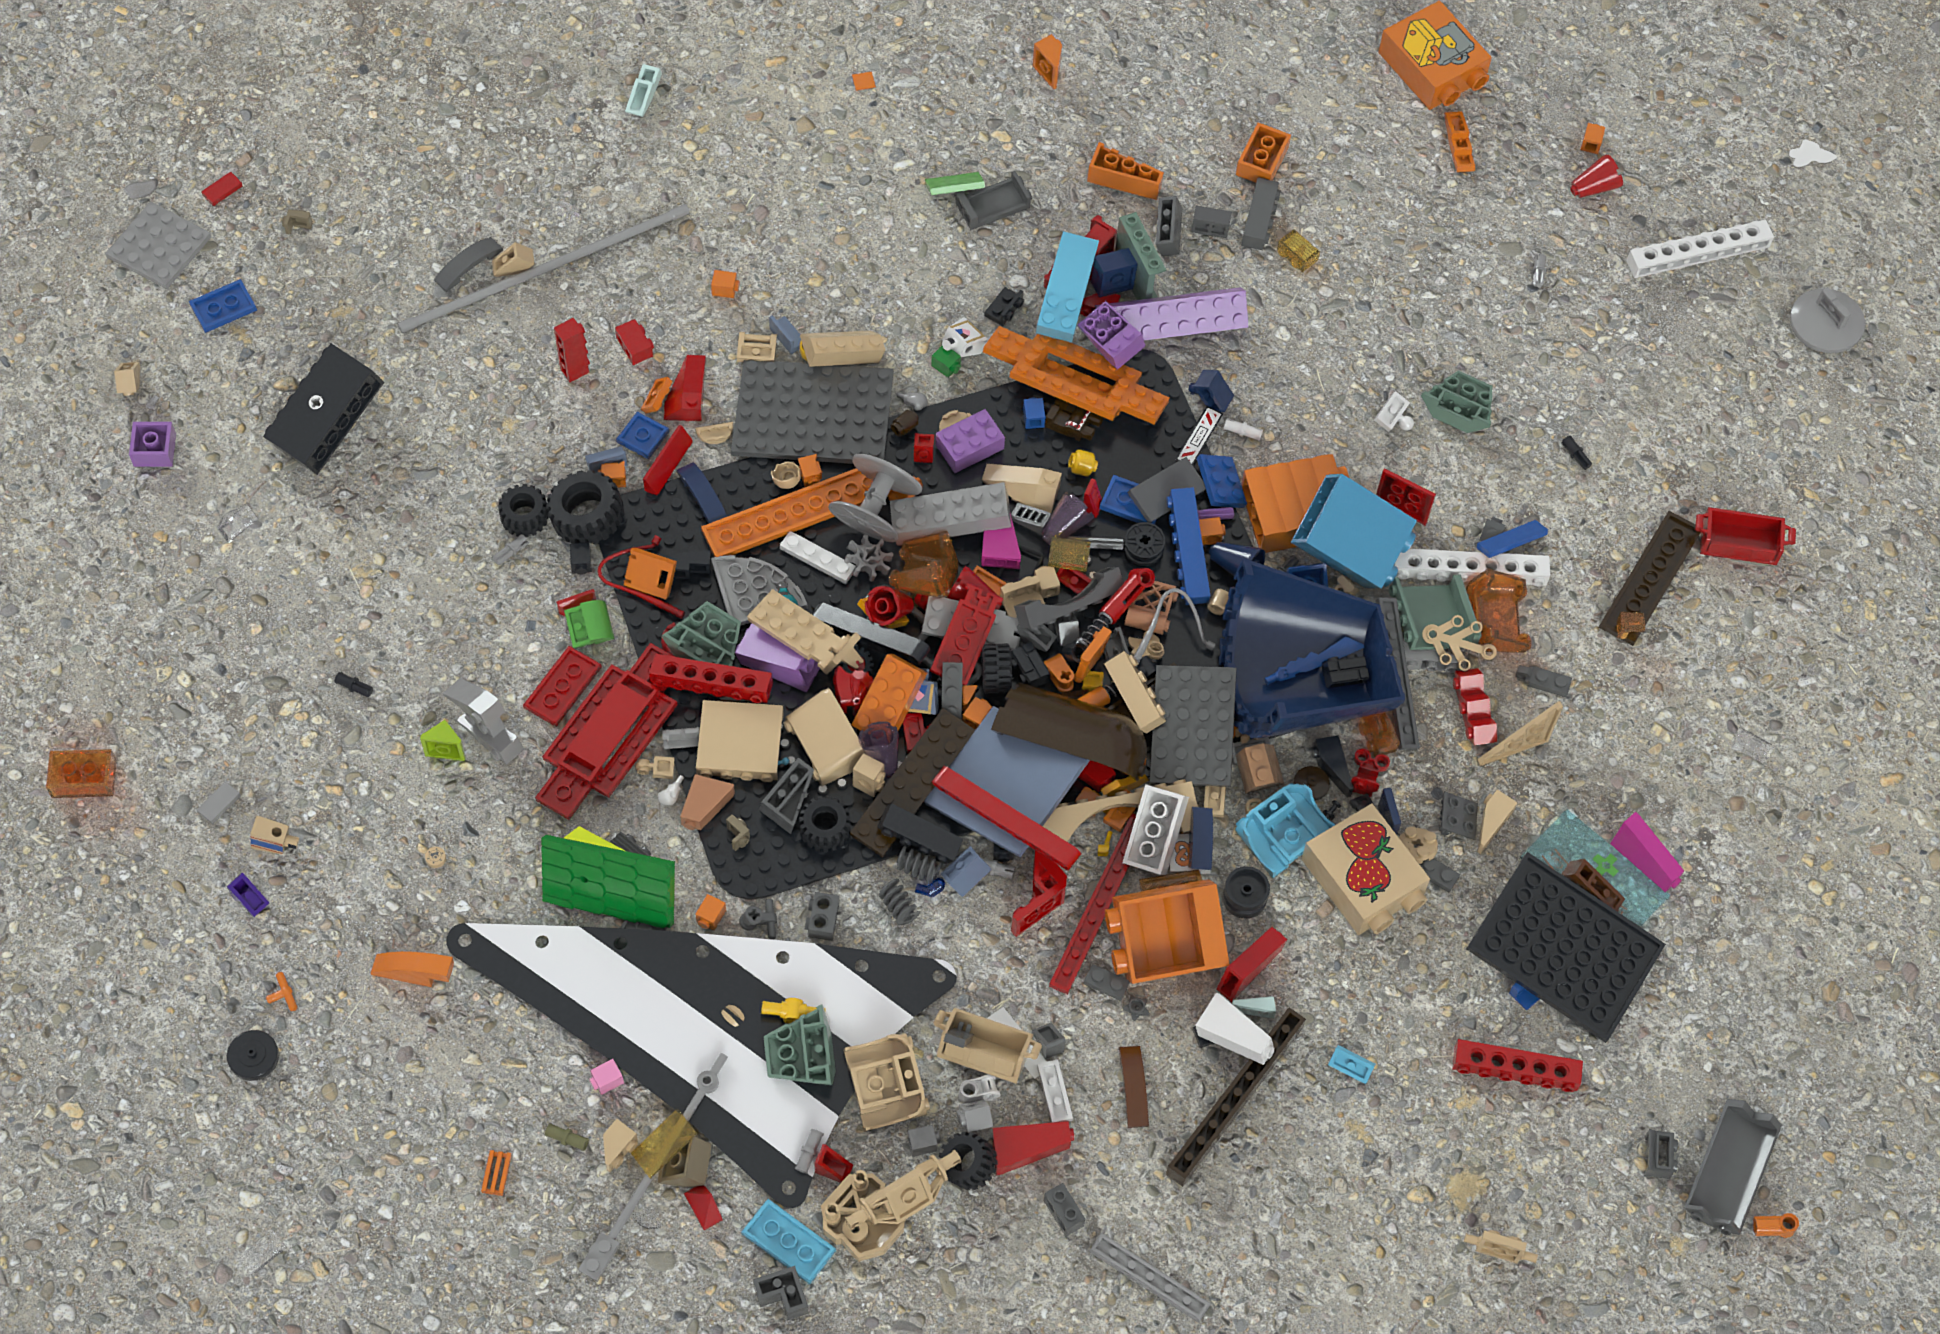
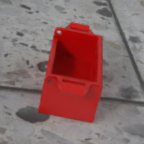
M1096 215L1091 219L1090 231L1085 235L1087 238L1099 240L1095 256L1115 251L1117 229L1103 222L1100 215ZM1053 265L1051 266V270L1049 271V273L1044 276V288L1046 289L1049 283Z
M1708 507L1705 514L1696 515L1695 530L1701 532L1700 554L1777 565L1784 552V546L1796 544V529L1786 525L1785 518ZM1785 530H1788V541H1785Z

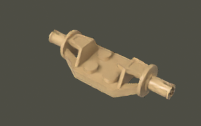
M955 1150L940 1160L931 1154L929 1160L916 1165L915 1169L881 1190L877 1189L867 1198H860L861 1209L845 1217L847 1225L853 1230L866 1220L870 1221L874 1226L877 1223L899 1224L935 1202L943 1182L948 1180L946 1171L962 1162L960 1156ZM936 1171L937 1176L929 1184L927 1177ZM882 1206L886 1211L885 1213L875 1214L872 1210Z

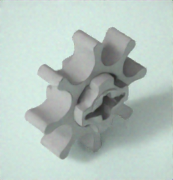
M865 534L861 540L863 545H857L853 540L850 541L847 548L853 551L854 555L847 554L844 562H851L857 565L853 573L855 577L858 576L859 572L865 571L870 576L869 580L873 582L876 577L875 571H881L884 575L888 574L890 567L886 566L883 561L890 562L893 553H883L880 550L884 540L881 539L878 544L872 545L868 541V535Z

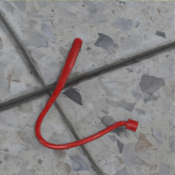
M655 535L651 545L633 548L651 549L658 546L662 539ZM631 548L614 553L601 561L597 572L599 578L605 584L638 596L681 619L685 616L684 611L635 589L614 584L603 577L601 572L603 565L610 559L629 553Z

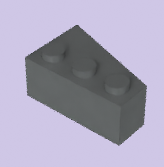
M797 758L762 800L759 808L762 813L790 834L792 833L814 769L800 758Z

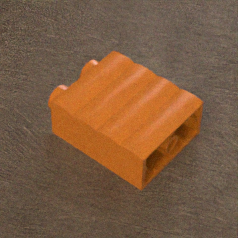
M1333 454L1277 463L1267 467H1255L1244 471L1241 486L1247 501L1246 509L1258 548L1264 550L1265 553L1297 547L1291 541L1325 476L1329 474H1343L1349 478L1347 468L1345 466L1337 467Z
M1209 879L1112 897L1114 908L1105 909L1107 930L1109 934L1118 933L1121 948L1111 951L1115 974L1125 973V978L1132 984L1230 965L1217 884Z

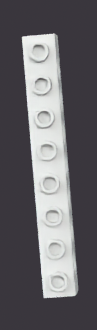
M1756 220L1744 225L1738 224L1731 228H1721L1717 231L1703 232L1700 235L1686 236L1678 240H1668L1660 244L1654 243L1642 248L1637 247L1630 250L1626 261L1633 277L1638 278L1770 248L1774 236L1766 220Z
M1409 549L1405 553L1400 552L1394 564L1398 567L1396 577L1402 580L1411 578L1421 581L1430 579L1443 582L1446 580L1451 581L1453 575H1461L1463 582L1469 581L1479 584L1488 582L1499 585L1508 583L1518 586L1527 584L1539 587L1547 586L1550 578L1549 556L1501 553L1488 558L1482 552Z

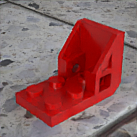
M1035 851L1033 864V898L1029 901L1028 905L1017 908L1012 915L1011 932L1015 937L1064 903L1067 875L1056 863Z

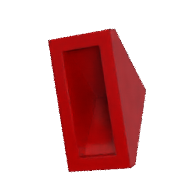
M826 1144L822 1145L814 1163L816 1174L839 1183L851 1173L854 1166Z

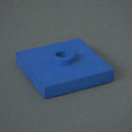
M637 411L616 438V442L649 460L669 433V428Z

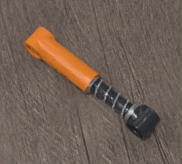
M1150 656L1142 657L1137 665V669L1139 672L1142 671L1147 680L1156 675V664ZM1111 681L1110 685L1099 686L1077 700L1104 707L1110 703L1111 697H1116V694L1120 692L1114 681Z

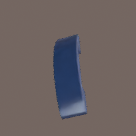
M694 462L676 470L685 486H688L702 509L703 516L708 524L728 517L709 481Z

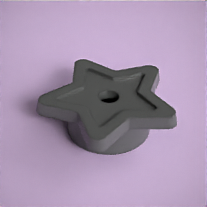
M1130 995L1129 1004L1124 1006L1123 1010L1131 1013L1133 1021L1140 1015L1148 1016L1149 1012L1145 1007L1148 999H1141Z

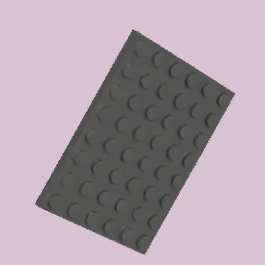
M744 360L731 456L798 460L801 457L817 454V461L853 464L852 458L855 454H867L884 460L894 369L845 365L809 367L808 363Z

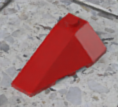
M706 355L686 356L665 400L664 420L702 421Z

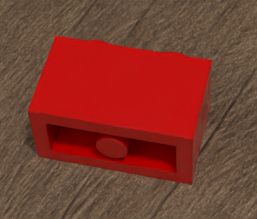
M633 319L615 327L616 339L632 365L653 357L652 349L654 345L650 338H646L642 324L639 325Z

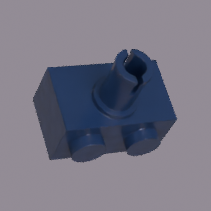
M1203 370L1196 383H1190L1188 388L1191 395H1199L1206 406L1219 412H1225L1234 397L1219 370Z

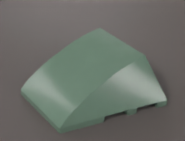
M1459 370L1444 379L1443 383L1434 385L1430 391H1425L1421 395L1433 418L1463 432L1470 433L1490 428L1493 386Z
M706 601L689 614L687 618L664 633L662 638L676 657L732 666L741 621Z
M822 1004L817 1006V1009L801 1015L796 1021L785 1024L764 1036L767 1075L769 1078L825 1085L833 1084L836 1070L832 1034Z

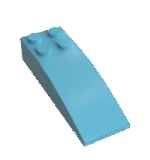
M1063 231L1038 319L1036 334L1072 343L1099 240Z

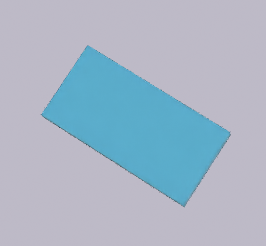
M769 1199L766 1200L741 1232L743 1236L785 1267L795 1266L798 1276L808 1284L812 1283L836 1252L835 1247Z

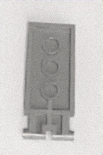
M929 594L921 634L944 638L959 601ZM995 609L993 613L996 614V618L985 644L1008 643L1012 651L1018 648L1020 643V637L1014 636V633L1019 634L1017 629L1019 624L1018 618L1006 616L1005 611Z

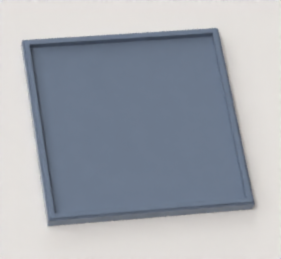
M993 706L949 768L1043 826L1090 760L1009 735H1000L993 732L991 728L999 710ZM934 787L924 801L926 805L1020 858L1029 847L948 796L937 787Z

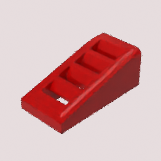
M1092 478L1084 493L1082 512L1096 518L1100 511L1099 507L1102 498L1097 482Z

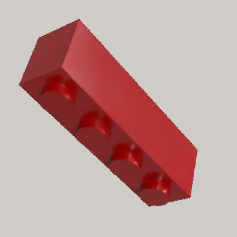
M574 317L554 327L560 370L569 383L588 374V365L590 364L587 357L588 350L585 346L587 343L584 337L585 329L581 323L576 322Z

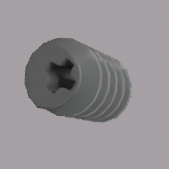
M904 845L897 859V870L901 871L904 868V873L909 874L911 872L914 878L919 875V880L921 881L926 878V883L930 885L939 874L942 862L935 866L936 859L929 863L928 855L921 859V852L914 856V849L912 848L909 852H906L907 846Z
M896 878L883 886L879 892V897L883 899L884 905L888 906V911L892 912V917L896 919V923L898 925H905L915 920L919 916L920 911L914 912L917 908L916 904L909 906L913 899H905L908 896V892L904 891L901 893L904 886H896L900 881Z

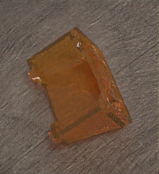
M948 531L904 541L899 553L901 559L905 561L902 572L898 570L891 571L889 575L890 585L894 586L896 590L936 598L948 597L958 571V559Z
M1487 568L1470 580L1466 586L1476 620L1483 627L1478 645L1491 644L1495 646L1497 652L1524 653L1531 649V639L1529 634H1520L1518 602L1527 595L1526 579ZM1488 648L1486 652H1492V650Z

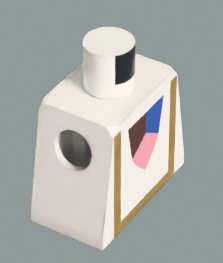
M963 317L948 327L942 339V346L947 351L952 349L961 357L981 354L988 338Z

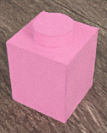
M613 1059L590 1070L592 1078L589 1081L593 1089H598L601 1095L624 1084L623 1076Z

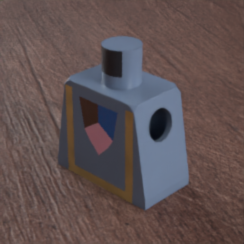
M920 668L928 673L908 712L937 715L939 714L938 683L928 681L929 669Z

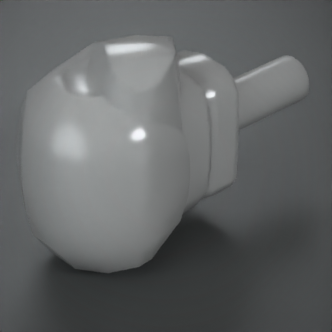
M897 392L896 394L897 397L904 399V404L911 406L915 411L923 409L927 404L926 396L920 392H908L906 395Z

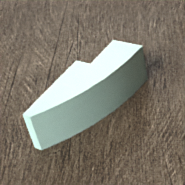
M642 65L639 77L635 80L625 110L626 113L644 116L662 75L660 68Z

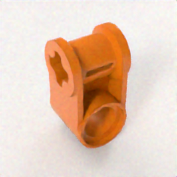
M1059 653L1044 661L1050 673V679L1057 689L1062 693L1070 692L1074 687V672L1068 666L1064 657Z

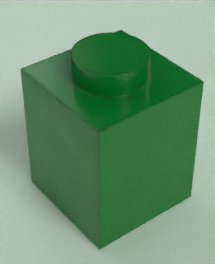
M941 346L932 355L931 366L949 378L953 373L956 374L960 370L961 356L952 349L947 351Z

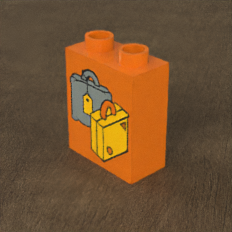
M1440 0L1383 30L1378 53L1429 110L1442 103L1444 106H1450L1457 101L1462 92L1470 88L1473 91H1477L1489 80L1487 73L1492 57Z

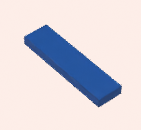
M1533 520L1477 543V549L1488 558H1491L1546 536L1548 529L1537 520Z

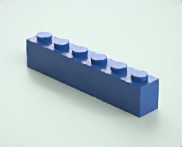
M1194 487L1171 489L1169 496L1166 497L1167 508H1171L1169 523L1174 528L1172 542L1176 544L1177 548L1174 554L1175 561L1179 562L1180 569H1177L1178 580L1182 581L1180 590L1190 597L1193 604L1208 603L1210 589ZM1180 594L1181 599L1185 601V605H1189L1185 597Z

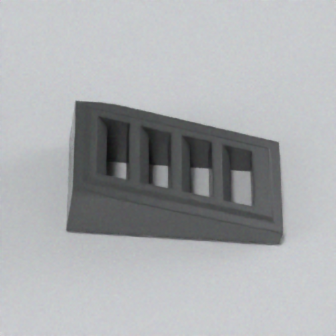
M1017 503L1011 513L1012 521L1043 535L1052 521V514ZM1019 510L1023 511L1020 517L1016 516Z

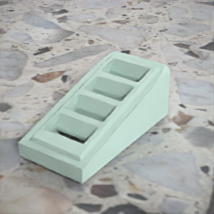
M1272 996L1232 1001V1005L1243 1014L1266 1018L1275 1017L1276 1007L1274 997Z

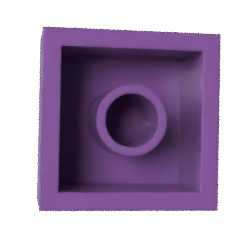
M133 422L129 456L134 467L173 466L176 432L172 422Z

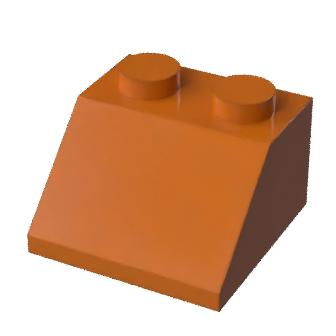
M1051 34L1034 43L1033 67L1054 90L1057 88L1060 72L1062 44Z

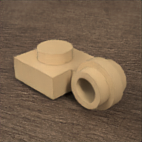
M654 756V763H650L647 759H639L638 763L635 764V769L641 775H647L649 771L653 770V778L673 779L674 757Z

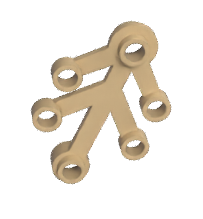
M1459 615L1453 616L1450 621L1440 626L1434 624L1427 625L1422 631V637L1425 642L1433 644L1439 655V662L1443 665L1450 664L1452 657L1445 652L1441 641L1449 644L1458 662V668L1462 671H1467L1471 664L1469 660L1465 659L1459 647L1480 653L1481 657L1486 660L1493 659L1497 654L1495 646L1491 644L1481 646L1462 640L1472 633L1482 631V624L1478 621L1472 622L1470 626L1451 636L1443 633L1452 627H1461L1464 620ZM1457 617L1461 620L1459 625L1454 624V619ZM1475 623L1479 625L1478 631L1473 630ZM1432 630L1436 633L1434 638L1429 636V632ZM1488 648L1492 650L1490 656L1486 655V649ZM1444 655H1447L1449 658L1446 663L1442 661ZM1463 661H1466L1468 664L1465 669L1461 667Z

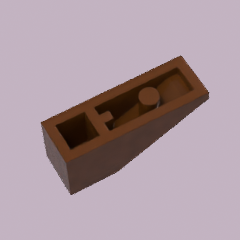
M1586 859L1570 861L1562 873L1563 876L1616 911H1618L1625 900Z

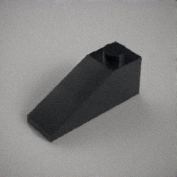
M1339 735L1315 739L1314 746L1311 747L1313 759L1316 758L1318 766L1328 775L1330 780L1346 798L1351 797L1353 785Z

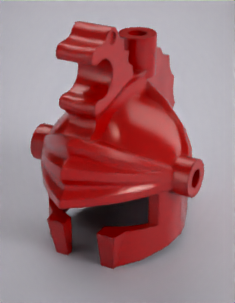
M841 666L836 668L833 685L836 700L844 713H847V706H852L853 715H857L874 681L868 672L854 670L852 673H848Z

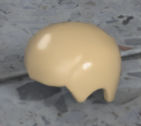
M793 462L776 464L775 470L771 471L774 483L783 489H790L796 486L802 475L799 466Z

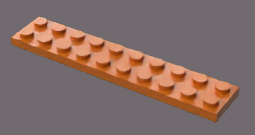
M855 468L701 526V531L714 557L735 555L785 536L790 531L795 532L835 517L828 508V505L833 501H843L860 507L865 498L864 492L869 490L873 481Z

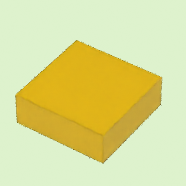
M1089 671L1083 679L1082 690L1092 691L1099 686H1103L1104 673Z

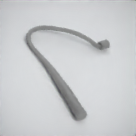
M1173 588L1167 590L1161 596L1152 623L1134 654L1138 664L1155 630L1162 603L1165 597L1173 592L1180 593L1188 601L1194 613L1202 642L1206 645L1207 649L1213 650L1215 643L1205 640L1197 610L1190 597L1184 591Z

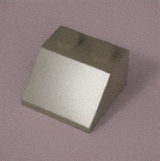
M695 1136L677 1139L660 1167L658 1183L689 1188L705 1185L712 1144Z

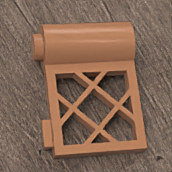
M1154 581L1153 585L1150 586L1151 590L1145 593L1142 592L1129 606L1125 626L1148 631L1156 612L1154 606L1158 605L1161 598L1159 591H1167L1176 588V586ZM1173 592L1165 597L1162 605L1166 610L1165 612L1160 611L1153 633L1163 635L1164 632H1168L1170 621L1167 620L1172 601H1177L1179 593ZM1155 594L1159 600L1151 603L1147 596ZM1143 599L1147 605L1142 607L1135 605V602Z

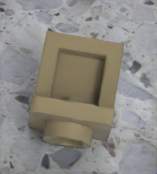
M288 209L287 215L282 220V226L285 227L286 234H291L293 226L311 229L313 225L310 212L304 210Z
M732 814L726 819L727 828L736 836L732 840V848L736 851L740 847L743 848L750 840V833L746 823L741 818L737 819Z

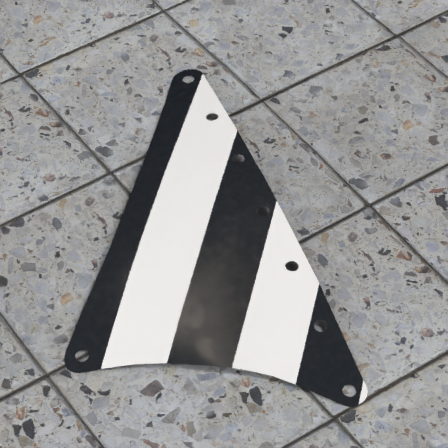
M461 923L453 926L446 938V945L454 957L489 977L609 1060L613 1059L616 1065L681 1115H683L699 1089L697 1085L699 1074L704 1071H710L720 1053L725 1054L728 1058L717 1074L718 1088L713 1093L704 1095L689 1122L746 1172L775 1201L789 1208L798 1207L805 1201L815 1172L814 1163L817 1156H814L807 1174L795 1169L802 1153L801 1148L805 1146L811 1129L824 1133L816 1150L819 1154L822 1145L826 1144L839 1115L855 1091L843 1049L896 1034L911 1019L952 989L957 980L953 966L940 959L816 943L689 932L581 926ZM463 934L470 935L472 939L471 943L466 947L460 946L458 943L459 937ZM542 935L546 936L549 939L548 945L545 948H538L535 944L536 939ZM616 938H625L627 946L621 950L614 947ZM701 945L707 946L709 949L708 956L705 958L698 957L696 955L697 947ZM780 951H785L789 954L790 959L785 964L778 963L776 960V955ZM865 960L868 963V969L865 972L857 971L855 968L856 961ZM942 970L946 974L945 980L943 982H936L932 976L934 971ZM787 998H799L807 1006L817 1007L822 1004L826 1008L825 1013L832 1034L836 1070L832 1085L768 1077L764 1036L788 1023H785L780 1016L761 1014L763 1001L781 1003ZM733 1005L739 1008L744 1014V1021L726 1008V1006ZM724 1009L739 1026H733L727 1022L721 1013ZM706 1078L703 1083L709 1084L711 1079ZM786 1181H791L796 1186L795 1192L791 1195H786L782 1191V1185Z

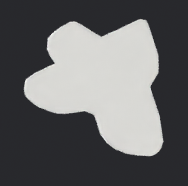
M1806 139L1803 140L1800 148L1791 149L1789 152V156L1795 158L1793 165L1796 167L1805 166L1811 161L1827 163L1837 158L1835 154L1821 149L1817 143Z

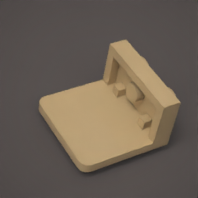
M1037 575L1025 577L1015 583L1009 582L1001 587L1000 597L1003 598L1002 604L1008 616L1016 618L1014 606L1028 600H1041V603L1045 604L1039 591L1040 580Z

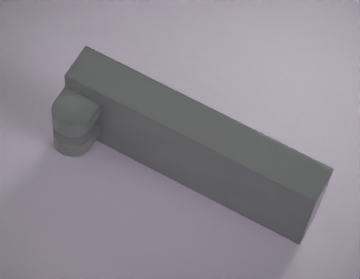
M960 1021L958 1028L954 1027L948 1031L943 1041L961 1048L966 1047L972 1042L974 1036L973 1033H970L972 1025L968 1024L964 1031L962 1030L964 1022Z

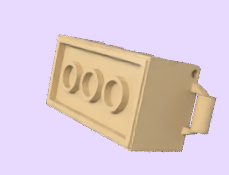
M954 1008L952 1012L940 1010L933 1022L936 1027L943 1030L937 1057L1013 1083H1017L1027 1058L1037 1059L1042 1048L1040 1043L1032 1039L1033 1034L957 1008ZM945 1016L949 1017L946 1025L942 1024ZM960 1021L964 1022L962 1030L965 1031L967 1025L970 1024L972 1025L970 1033L974 1034L972 1042L964 1048L943 1041L945 1034L954 1027L958 1028ZM1033 1045L1031 1053H1029L1030 1046Z

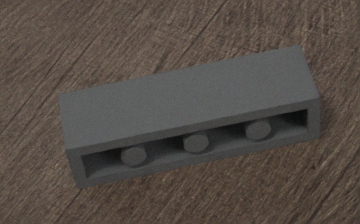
M1263 178L1257 179L1241 246L1263 251L1264 244H1268L1270 233H1267V231L1272 229L1274 221L1271 215L1276 214L1278 205L1274 203L1275 200L1279 201L1281 190L1278 189L1279 182Z

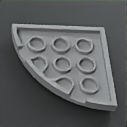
M734 555L711 558L726 611L729 615L741 621L740 626L751 623L748 621L747 616L772 589L776 592L779 591L776 589V585L780 581L788 583L787 590L796 598L798 606L808 609L805 597L799 587L788 578L786 573L772 564L749 557V559L736 558Z

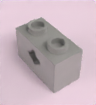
M984 1099L959 1104L960 1110L956 1111L957 1119L968 1132L993 1127L990 1107Z

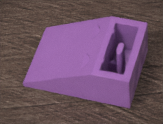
M1106 301L1077 324L1104 358L1117 370L1146 346L1142 334Z

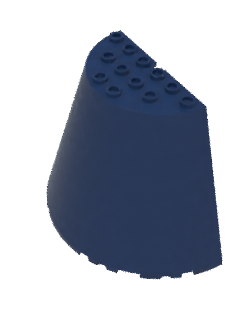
M1248 559L1242 560L1234 576V579L1238 580L1235 587H1230L1228 601L1225 605L1223 620H1227L1226 629L1222 631V636L1225 639L1220 638L1221 653L1219 657V665L1237 668L1234 716L1236 721H1234V726L1238 727V731L1241 734H1246L1250 738H1265L1392 711L1404 703L1405 693L1402 689L1394 656H1390L1393 648L1385 626L1384 614L1379 604ZM1345 636L1364 644V648L1351 654L1365 657L1366 668L1369 673V679L1365 683L1326 688L1322 666L1307 672H1299L1295 674L1296 677L1287 680L1277 681L1269 685L1265 683V677L1275 673L1279 667H1285L1289 661H1296L1297 657L1305 658L1310 652L1320 654Z

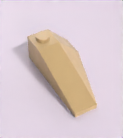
M987 464L982 482L987 485L1004 482L1008 496L1012 497L1011 500L1052 513L1061 485L1062 473L1044 468Z

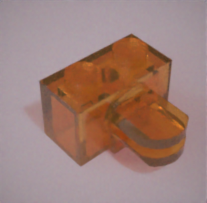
M1385 712L1361 717L1360 724L1358 725L1359 732L1362 736H1365L1367 748L1370 753H1373L1374 757L1379 754L1387 755L1398 750L1400 741Z

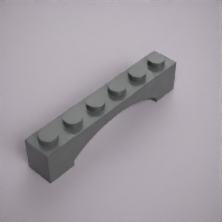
M1107 567L1093 573V579L1082 592L1060 604L1045 605L1041 603V600H1028L1014 606L1020 628L1034 631L1040 629V625L1044 623H1054L1058 617L1071 616L1072 611H1082L1087 609V605L1091 603L1095 605L1103 602V598H1111L1123 585L1119 567Z

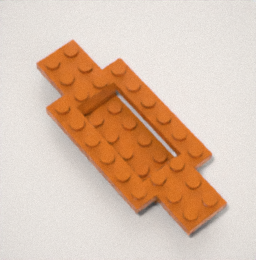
M998 326L983 348V353L1014 365L1010 371V378L1111 421L1123 411L1155 425L1170 397L1137 384L1141 379L1142 372L1126 365H1122L1117 370L1104 356L1071 342L1037 334L1032 340ZM1048 353L1117 382L1112 386L1056 361H1052L1047 358Z

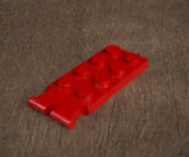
M968 582L964 588L967 590V594L964 600H959L929 670L942 677L943 662H963L962 686L968 684L996 618V614L993 613L997 604L1001 605L1003 601L1002 597L987 591L985 597L981 596L983 589Z

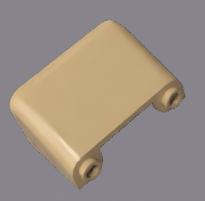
M829 688L819 692L785 717L783 724L788 733L791 732L793 735L796 734L812 762L814 769L812 777L815 781L818 780L821 786L853 772V768L864 753V749Z

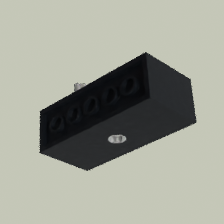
M330 343L323 350L319 360L312 365L306 378L301 380L295 393L290 395L284 408L277 413L274 422L266 428L263 437L277 449L318 475L385 382L373 370Z

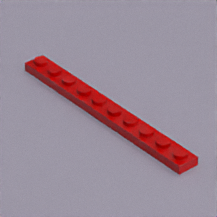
M1131 814L1049 983V987L1068 995L1105 919V909L1110 908L1113 902L1112 897L1116 896L1130 865L1123 863L1136 814Z

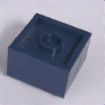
M1129 248L1094 257L1091 284L1099 298L1133 289L1138 263Z

